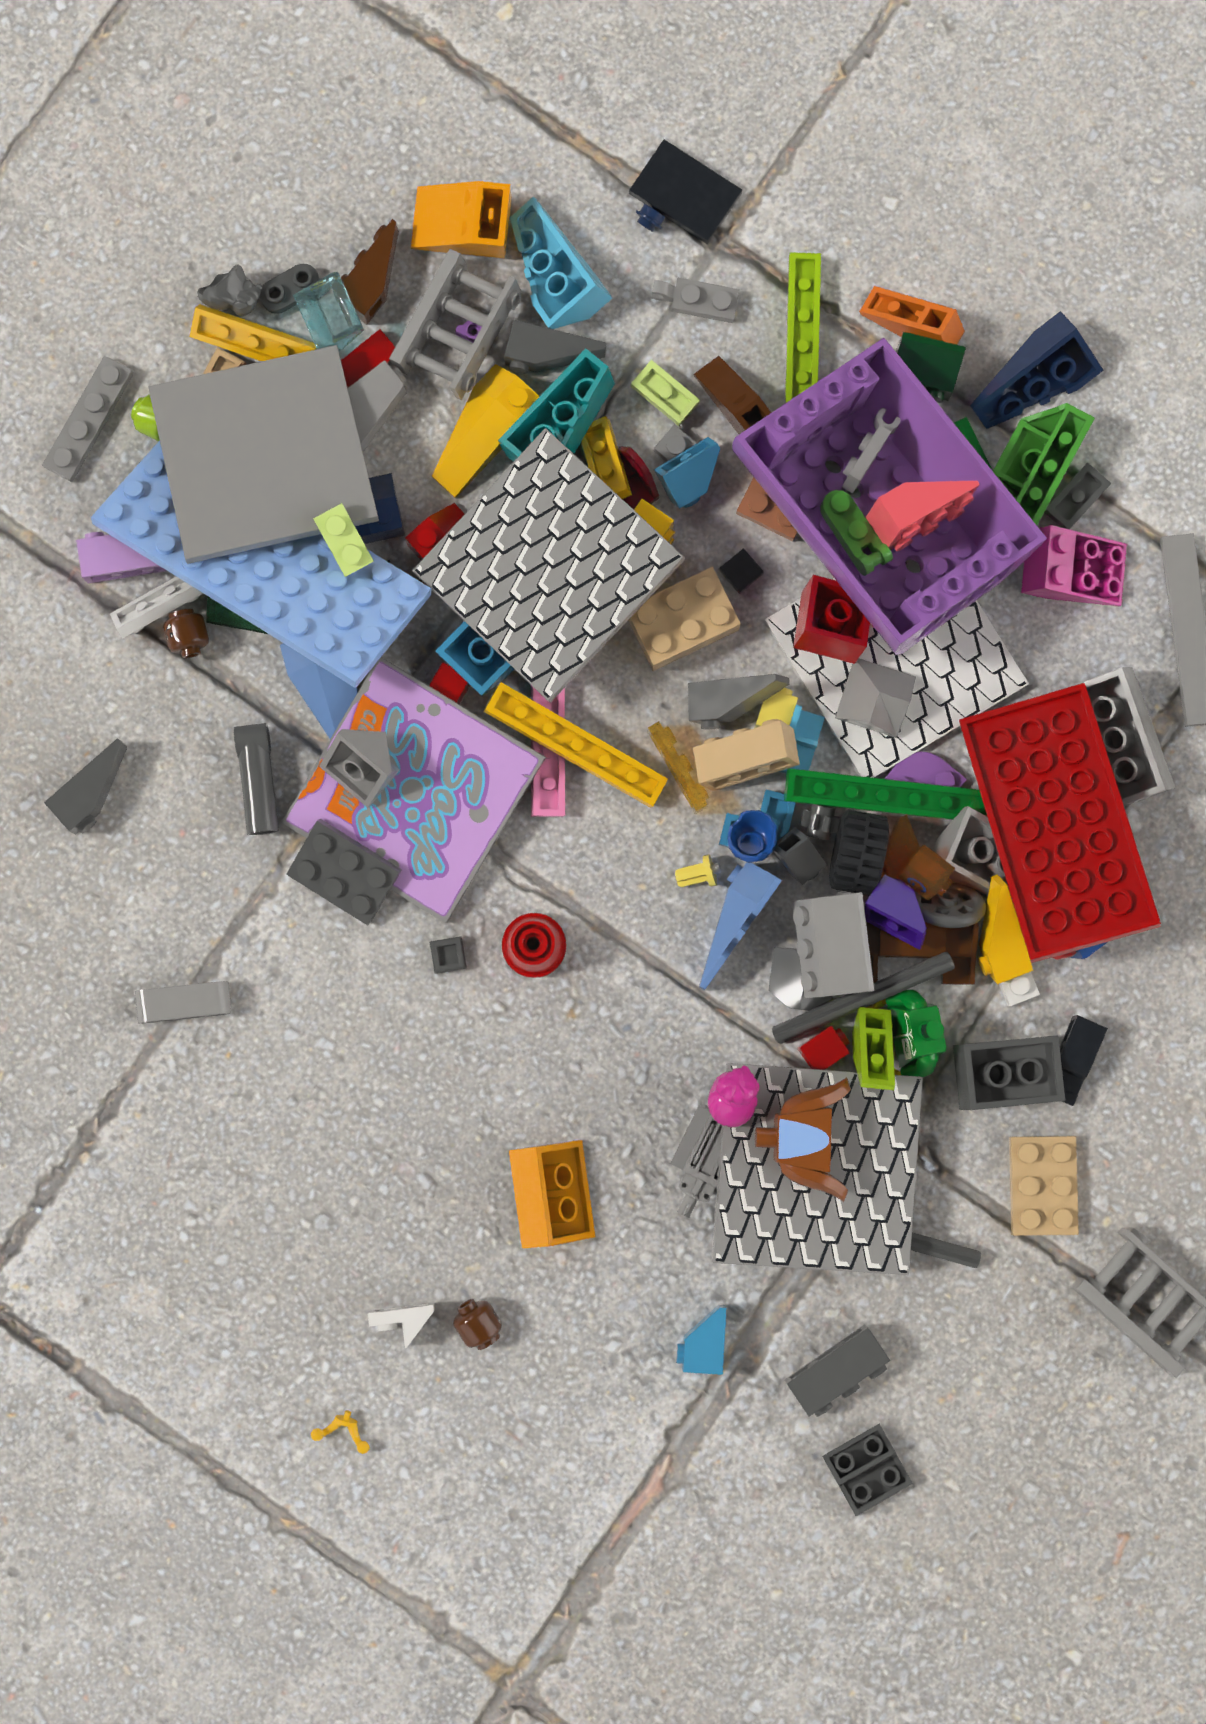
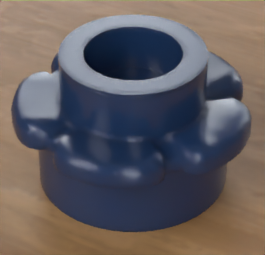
M645 203L640 211L636 210V214L640 216L637 220L639 224L651 232L656 227L662 229L661 224L665 219L662 214Z

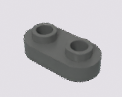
M298 264L272 278L261 289L260 300L264 308L271 313L280 314L312 297L320 287L319 275L311 265ZM301 275L309 277L305 283H299L297 280ZM275 290L280 291V297L276 299L270 297L271 292Z

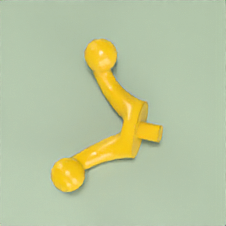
M349 1410L345 1411L344 1416L336 1415L335 1419L323 1430L315 1428L311 1432V1438L314 1441H320L342 1425L348 1427L359 1453L365 1454L370 1448L368 1442L361 1440L357 1428V1420L350 1417L352 1412Z

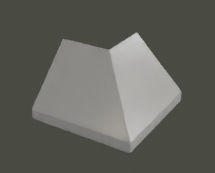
M858 658L855 664L852 663L835 719L897 738L911 701L916 676Z
M341 729L319 765L321 769L367 808L372 805L400 771L390 761L386 732Z

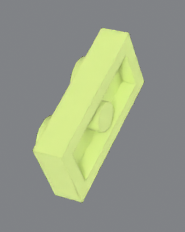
M653 360L645 366L631 383V387L679 427L700 403V399Z
M342 503L313 518L345 577L374 562Z

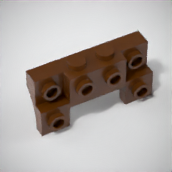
M866 922L873 983L878 981V957L932 958L943 952H948L953 959L955 968L941 974V984L975 985L978 922L961 928H945L925 922L927 930L923 946L920 950Z

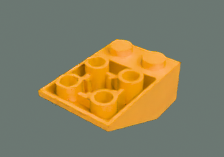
M473 181L417 186L411 249L444 253L452 249L465 255L505 258L512 198L510 184Z

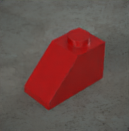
M453 503L430 515L405 537L407 546L422 561L465 515L464 512Z

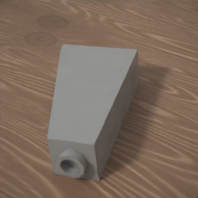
M385 360L347 388L362 452L365 451L407 394L403 384L407 381L405 376L396 365L391 368Z

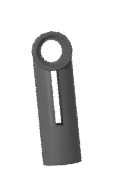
M268 724L234 727V742L237 757L239 758L247 835H263L278 832L279 826L270 758L271 740Z

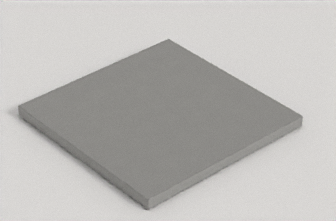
M337 345L148 386L187 564L321 534L313 518L341 503L345 507L354 526L379 521Z

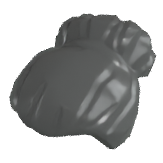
M237 264L228 273L218 274L209 286L199 288L197 294L199 300L212 309L234 310L238 316H246L254 310L258 303L262 286L261 284L254 285L251 280H247L243 268Z

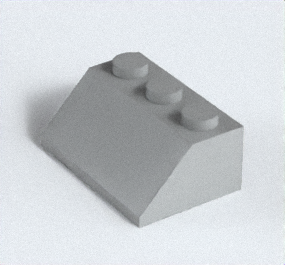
M862 892L793 901V920L796 924L797 953L800 957L801 985L804 989V997H825L874 991Z

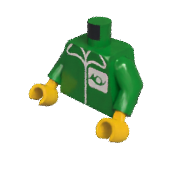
M910 989L865 1007L879 1009L887 1004V1009L891 1010L892 1034L899 1068H901L900 1071L894 1069L895 1075L925 1077L934 1072L938 1056L946 1052L947 1048L944 1026L941 1023L937 1005L927 1003L919 992Z

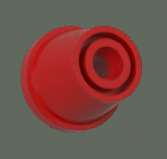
M528 913L517 917L508 925L502 938L504 959L512 970L525 977L540 978L551 974L560 966L566 954L567 944L562 928L554 919L541 913ZM532 937L537 938L540 942L539 947L535 950L527 947V941Z

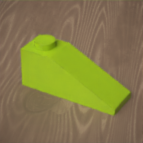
M859 1007L852 1030L853 1059L860 1086L864 1088L894 1090L895 1073L891 1010Z

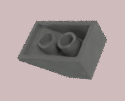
M1058 1035L953 1045L959 1110H979L1065 1101Z

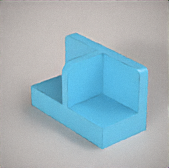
M796 704L789 726L794 728L800 765L790 769L809 771L825 717L801 710L802 706ZM787 769L781 770L779 772L787 774Z

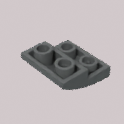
M880 1424L822 1456L855 1516L862 1514L913 1484Z

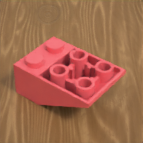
M977 480L905 482L878 497L865 518L881 542L886 544L890 550L895 549L898 552L911 544L913 541L911 538L916 535L927 536L939 527V522L944 519L951 522L965 512L963 507L973 501L974 497L972 495L980 484Z

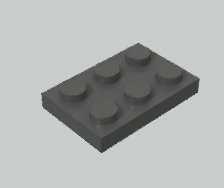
M319 819L313 826L286 875L368 926L374 919L402 869L327 822Z

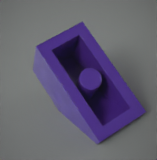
M884 875L865 902L866 922L920 950L924 943L927 928L914 889L908 887L902 880Z

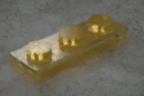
M659 721L648 727L647 733L695 815L706 809L707 803L705 800L709 798V795L704 786L698 782L695 784L689 774L693 768L685 754L683 753L679 756L673 744L677 743L670 728L668 726L663 728Z

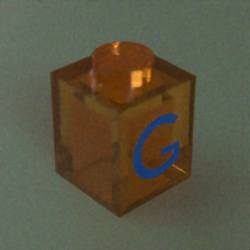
M924 844L913 854L897 877L929 900L936 894L942 896L950 887L953 880L949 876L955 870V867Z

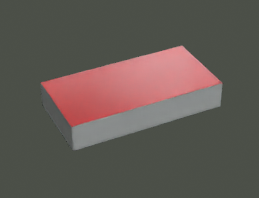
M381 329L341 360L347 388L384 360L388 365L392 363L389 358L395 346Z

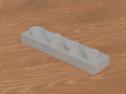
M105 355L103 356L42 464L44 468L70 482L74 481L134 374L131 369Z

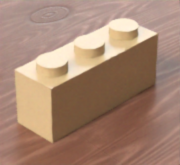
M779 719L767 720L762 723V726L754 729H738L733 732V735L725 738H709L704 741V744L693 747L698 783L711 791L800 765L794 728Z

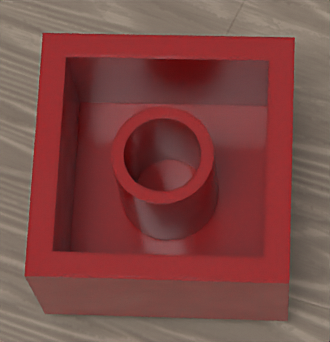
M813 574L801 594L793 648L855 664L867 647L870 622L836 580Z

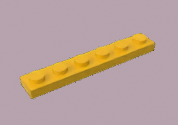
M502 682L498 684L483 711L650 808L654 806L668 780L663 775Z

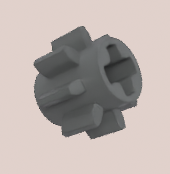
M812 804L811 811L803 809L800 824L803 827H807L805 835L829 840L830 832L838 834L841 819L838 816H834L836 808Z

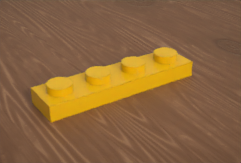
M201 304L195 307L189 336L258 361L316 350L319 347V344Z

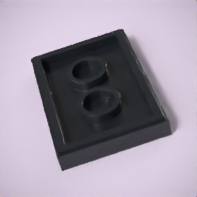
M663 139L629 189V194L708 245L742 195L743 190Z

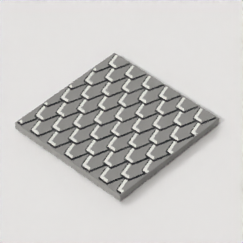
M545 428L412 571L551 703L684 562L685 557Z
M726 1063V1072L732 1071L734 1068H741L743 1065L747 1066L759 1083V1091L757 1094L758 1103L756 1110L746 1124L732 1128L722 1125L712 1262L909 1275L923 1077L895 1075V1089L885 1090L861 1087L857 1072ZM847 1077L851 1090L844 1098L828 1106L832 1108L830 1172L826 1173L840 1180L848 1189L847 1196L843 1202L831 1194L811 1189L789 1180L781 1172L779 1163L774 1161V1148L755 1147L756 1127L774 1128L775 1113H780L783 1104L792 1096L808 1090L836 1084Z

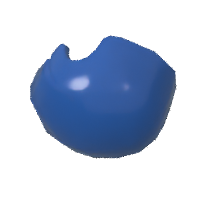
M760 810L744 811L730 825L728 846L736 858L747 863L765 860L774 851L777 844V825L770 815Z

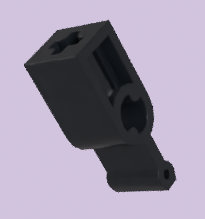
M1079 1015L1072 1016L1060 1044L1065 1101L1061 1102L1070 1106H1074L1081 1086L1092 1068L1108 1029Z

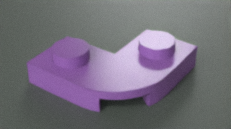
M928 752L912 754L897 763L884 778L959 788L967 780L939 756Z

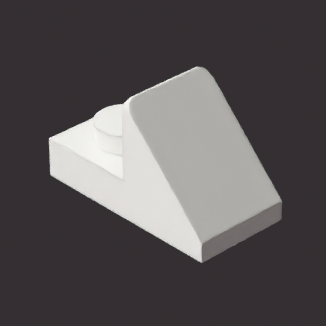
M432 1302L371 1310L368 1313L369 1327L377 1326L378 1331L397 1329V1323L402 1322L406 1349L433 1314L436 1304Z

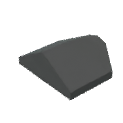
M774 947L769 992L789 1008L810 1011L833 999V996L805 998L804 989L801 985L802 973L797 949Z

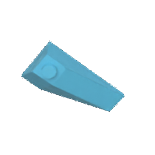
M532 197L510 217L517 247L522 253L526 268L523 269L524 274L529 281L532 295H530L532 304L548 328L556 329L588 320L612 299V296L594 271L535 197Z

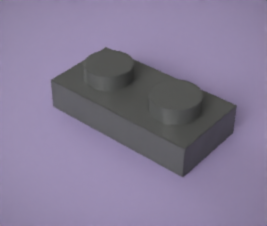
M1087 462L1047 506L1044 513L1061 528L1071 529L1111 485V482Z

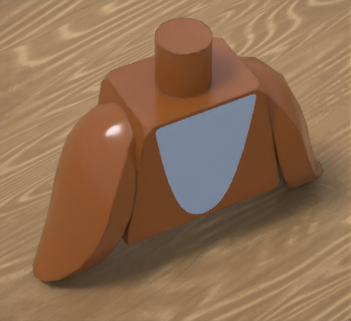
M847 1077L836 1084L808 1090L792 1096L783 1104L781 1112L775 1113L774 1128L756 1127L755 1147L774 1148V1161L779 1163L781 1172L789 1180L799 1185L831 1194L843 1202L847 1196L848 1189L840 1180L826 1173L830 1172L832 1108L828 1106L844 1098L851 1090Z

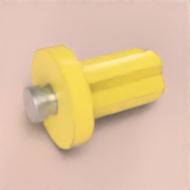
M710 854L704 855L702 863L675 870L677 884L679 887H686L708 881L710 887L717 886L716 874L722 873L720 864L715 863L714 865Z

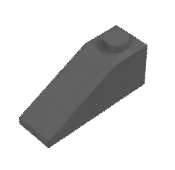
M513 320L504 355L505 365L510 366V370L521 374H527L528 371L541 372L570 365L585 348L598 359L605 358L606 342Z
M768 674L688 683L689 721L701 724V729H719L720 723L733 722L788 686L790 680L782 675Z
M118 738L44 802L68 831L73 834H77L79 831L83 834L97 822L94 818L100 814L127 750V746Z

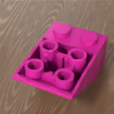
M1053 525L1039 528L1047 539L1024 561L1021 593L1052 600L1121 606L1127 543Z

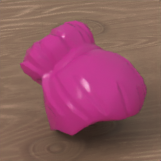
M743 1065L741 1068H734L732 1071L724 1072L716 1078L709 1091V1112L713 1119L723 1126L730 1128L742 1126L754 1115L758 1103L759 1083L747 1066Z

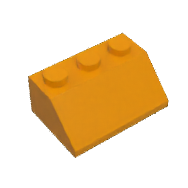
M576 1140L509 1150L522 1248L548 1247L596 1237L583 1141Z

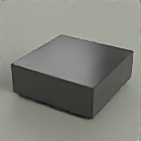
M462 936L429 942L435 974L467 969Z

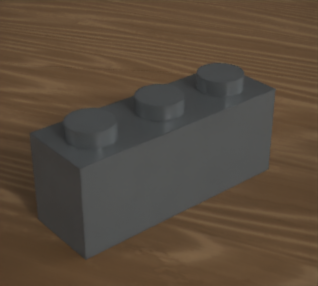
M863 1325L784 1381L807 1415L810 1417L815 1413L819 1417L833 1407L831 1401L840 1395L846 1398L860 1388L858 1384L860 1381L868 1376L870 1379H874L887 1370L885 1364L891 1360L870 1329Z

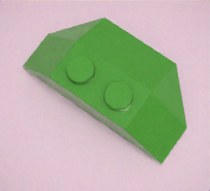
M1068 403L1021 418L993 469L995 475L1036 525H1038L1095 417Z

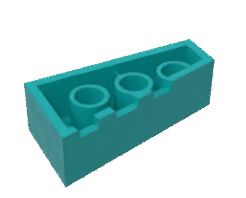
M585 348L498 440L506 456L514 462L545 428L574 454L615 385L609 367Z

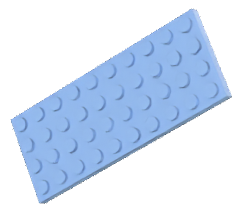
M160 441L91 516L92 524L354 688L360 684L431 596L430 587L369 550L368 552L374 562L345 577L322 534L187 564Z

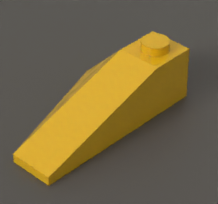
M495 364L473 387L432 474V478L456 498L502 450L498 440L540 396L517 375Z

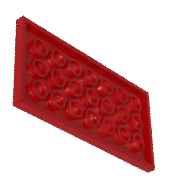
M1085 683L959 719L1031 963L1161 927L1160 918Z

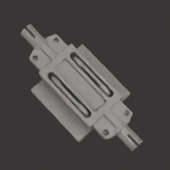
M700 1105L670 1163L685 1172L678 1187L686 1195L677 1212L683 1215L689 1203L684 1214L687 1218H690L697 1201L709 1202L718 1184L722 1125L713 1119L708 1109Z

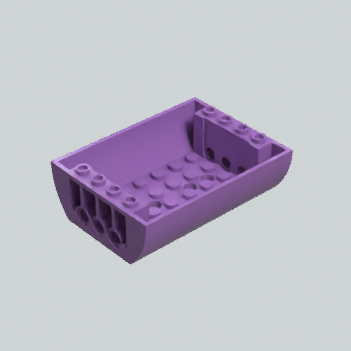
M882 338L736 436L733 441V452L896 655L906 652L999 585L1047 539L885 338ZM884 408L886 411L882 417L883 421L887 424H892L896 417H899L900 424L896 431L888 437L857 486L860 491V497L853 498V500L865 517L878 497L905 482L977 480L980 485L972 495L974 497L973 501L963 507L965 512L951 522L944 519L938 523L939 527L927 536L916 535L911 538L913 540L911 544L898 552L892 549V561L885 565L878 564L874 567L873 572L863 576L857 570L822 517L820 505L829 492L834 490L846 492L842 486L848 476L843 474V471L852 457L859 459L863 453L858 448L868 432L873 435L875 434L874 418L878 411ZM825 462H836L840 466L841 472H830L826 468ZM868 547L862 550L866 555L872 554ZM905 561H916L920 566V572H910L905 565Z

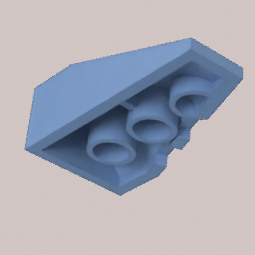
M746 863L744 867L737 864L727 878L732 884L726 893L699 984V988L703 991L710 984L734 947H736L746 933L750 924L758 916L782 881L753 863Z

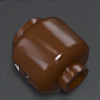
M182 609L169 614V619L163 625L169 650L172 653L182 654L184 659L199 656L201 654L200 649L209 643L203 616L194 613L193 609Z
M469 1299L457 1308L459 1313L454 1318L453 1326L467 1347H476L478 1350H482L500 1338L499 1332L502 1323L489 1302L485 1300L475 1302L474 1299Z

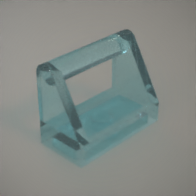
M333 272L293 295L317 349L337 345L340 352L364 331L339 272ZM331 288L349 326L348 329L337 335H334L319 302V299Z

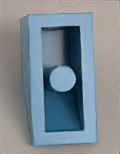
M705 438L654 469L669 500L679 509L693 506L700 500V496L708 491L720 452L718 443L711 438Z
M725 1305L715 1307L684 1335V1344H677L676 1363L682 1364L683 1372L723 1375L727 1309Z

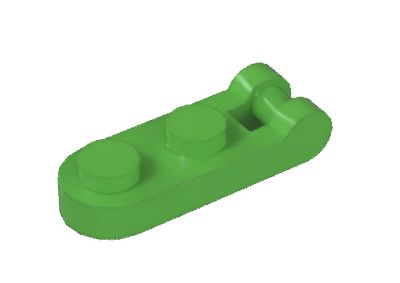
M834 490L824 497L820 505L821 515L860 574L866 576L873 572L874 567L878 564L885 565L893 560L889 547L881 542L848 493L842 490ZM868 547L872 554L866 555L862 550Z

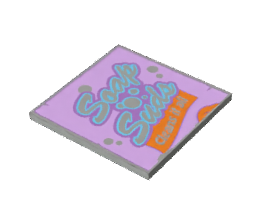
M381 657L371 669L281 823L307 838L317 820L322 819L402 869L391 890L444 923H447L546 757ZM341 729L386 732L390 761L400 769L369 808L319 767Z

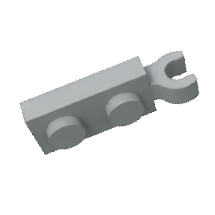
M678 277L676 286L665 281L654 280L651 298L673 302L672 312L733 323L740 289Z
M884 408L880 409L874 418L875 434L873 435L868 432L858 448L863 453L859 459L852 457L843 471V474L848 477L842 488L852 494L888 437L896 431L900 424L899 417H896L892 424L885 423L882 419L886 411Z

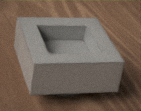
M674 424L654 447L653 451L667 462L697 443Z

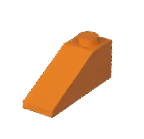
M877 286L873 287L859 311L862 316L900 337L903 332L957 345L965 332L956 309Z

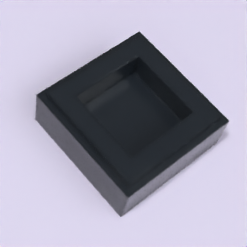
M744 548L719 568L720 573L739 594L764 574V571Z

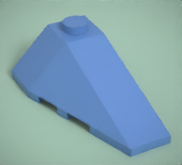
M284 643L281 644L280 648L288 677L331 739L357 695L358 687L354 688Z

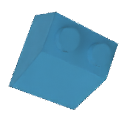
M465 621L435 650L481 696L506 679L514 670Z

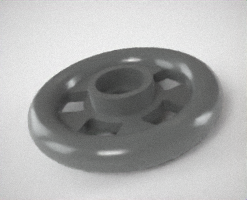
M936 881L922 884L926 888V892L920 891L923 890L921 885L914 889L924 922L945 928H961L979 922L986 913L987 908L984 898L968 886L955 882ZM931 900V904L922 903L921 901ZM963 909L969 911L965 914L961 913Z

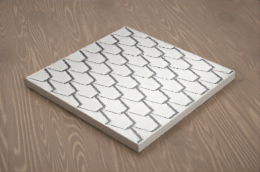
M905 561V565L910 572H920V566L916 561ZM801 598L764 620L819 712L825 717L824 720L856 772L861 777H877L897 763L960 727L959 719L983 713L1029 685L977 600L900 655H896L870 623L867 647L859 658L916 676L909 707L898 736L895 738L835 719L852 663L793 648Z

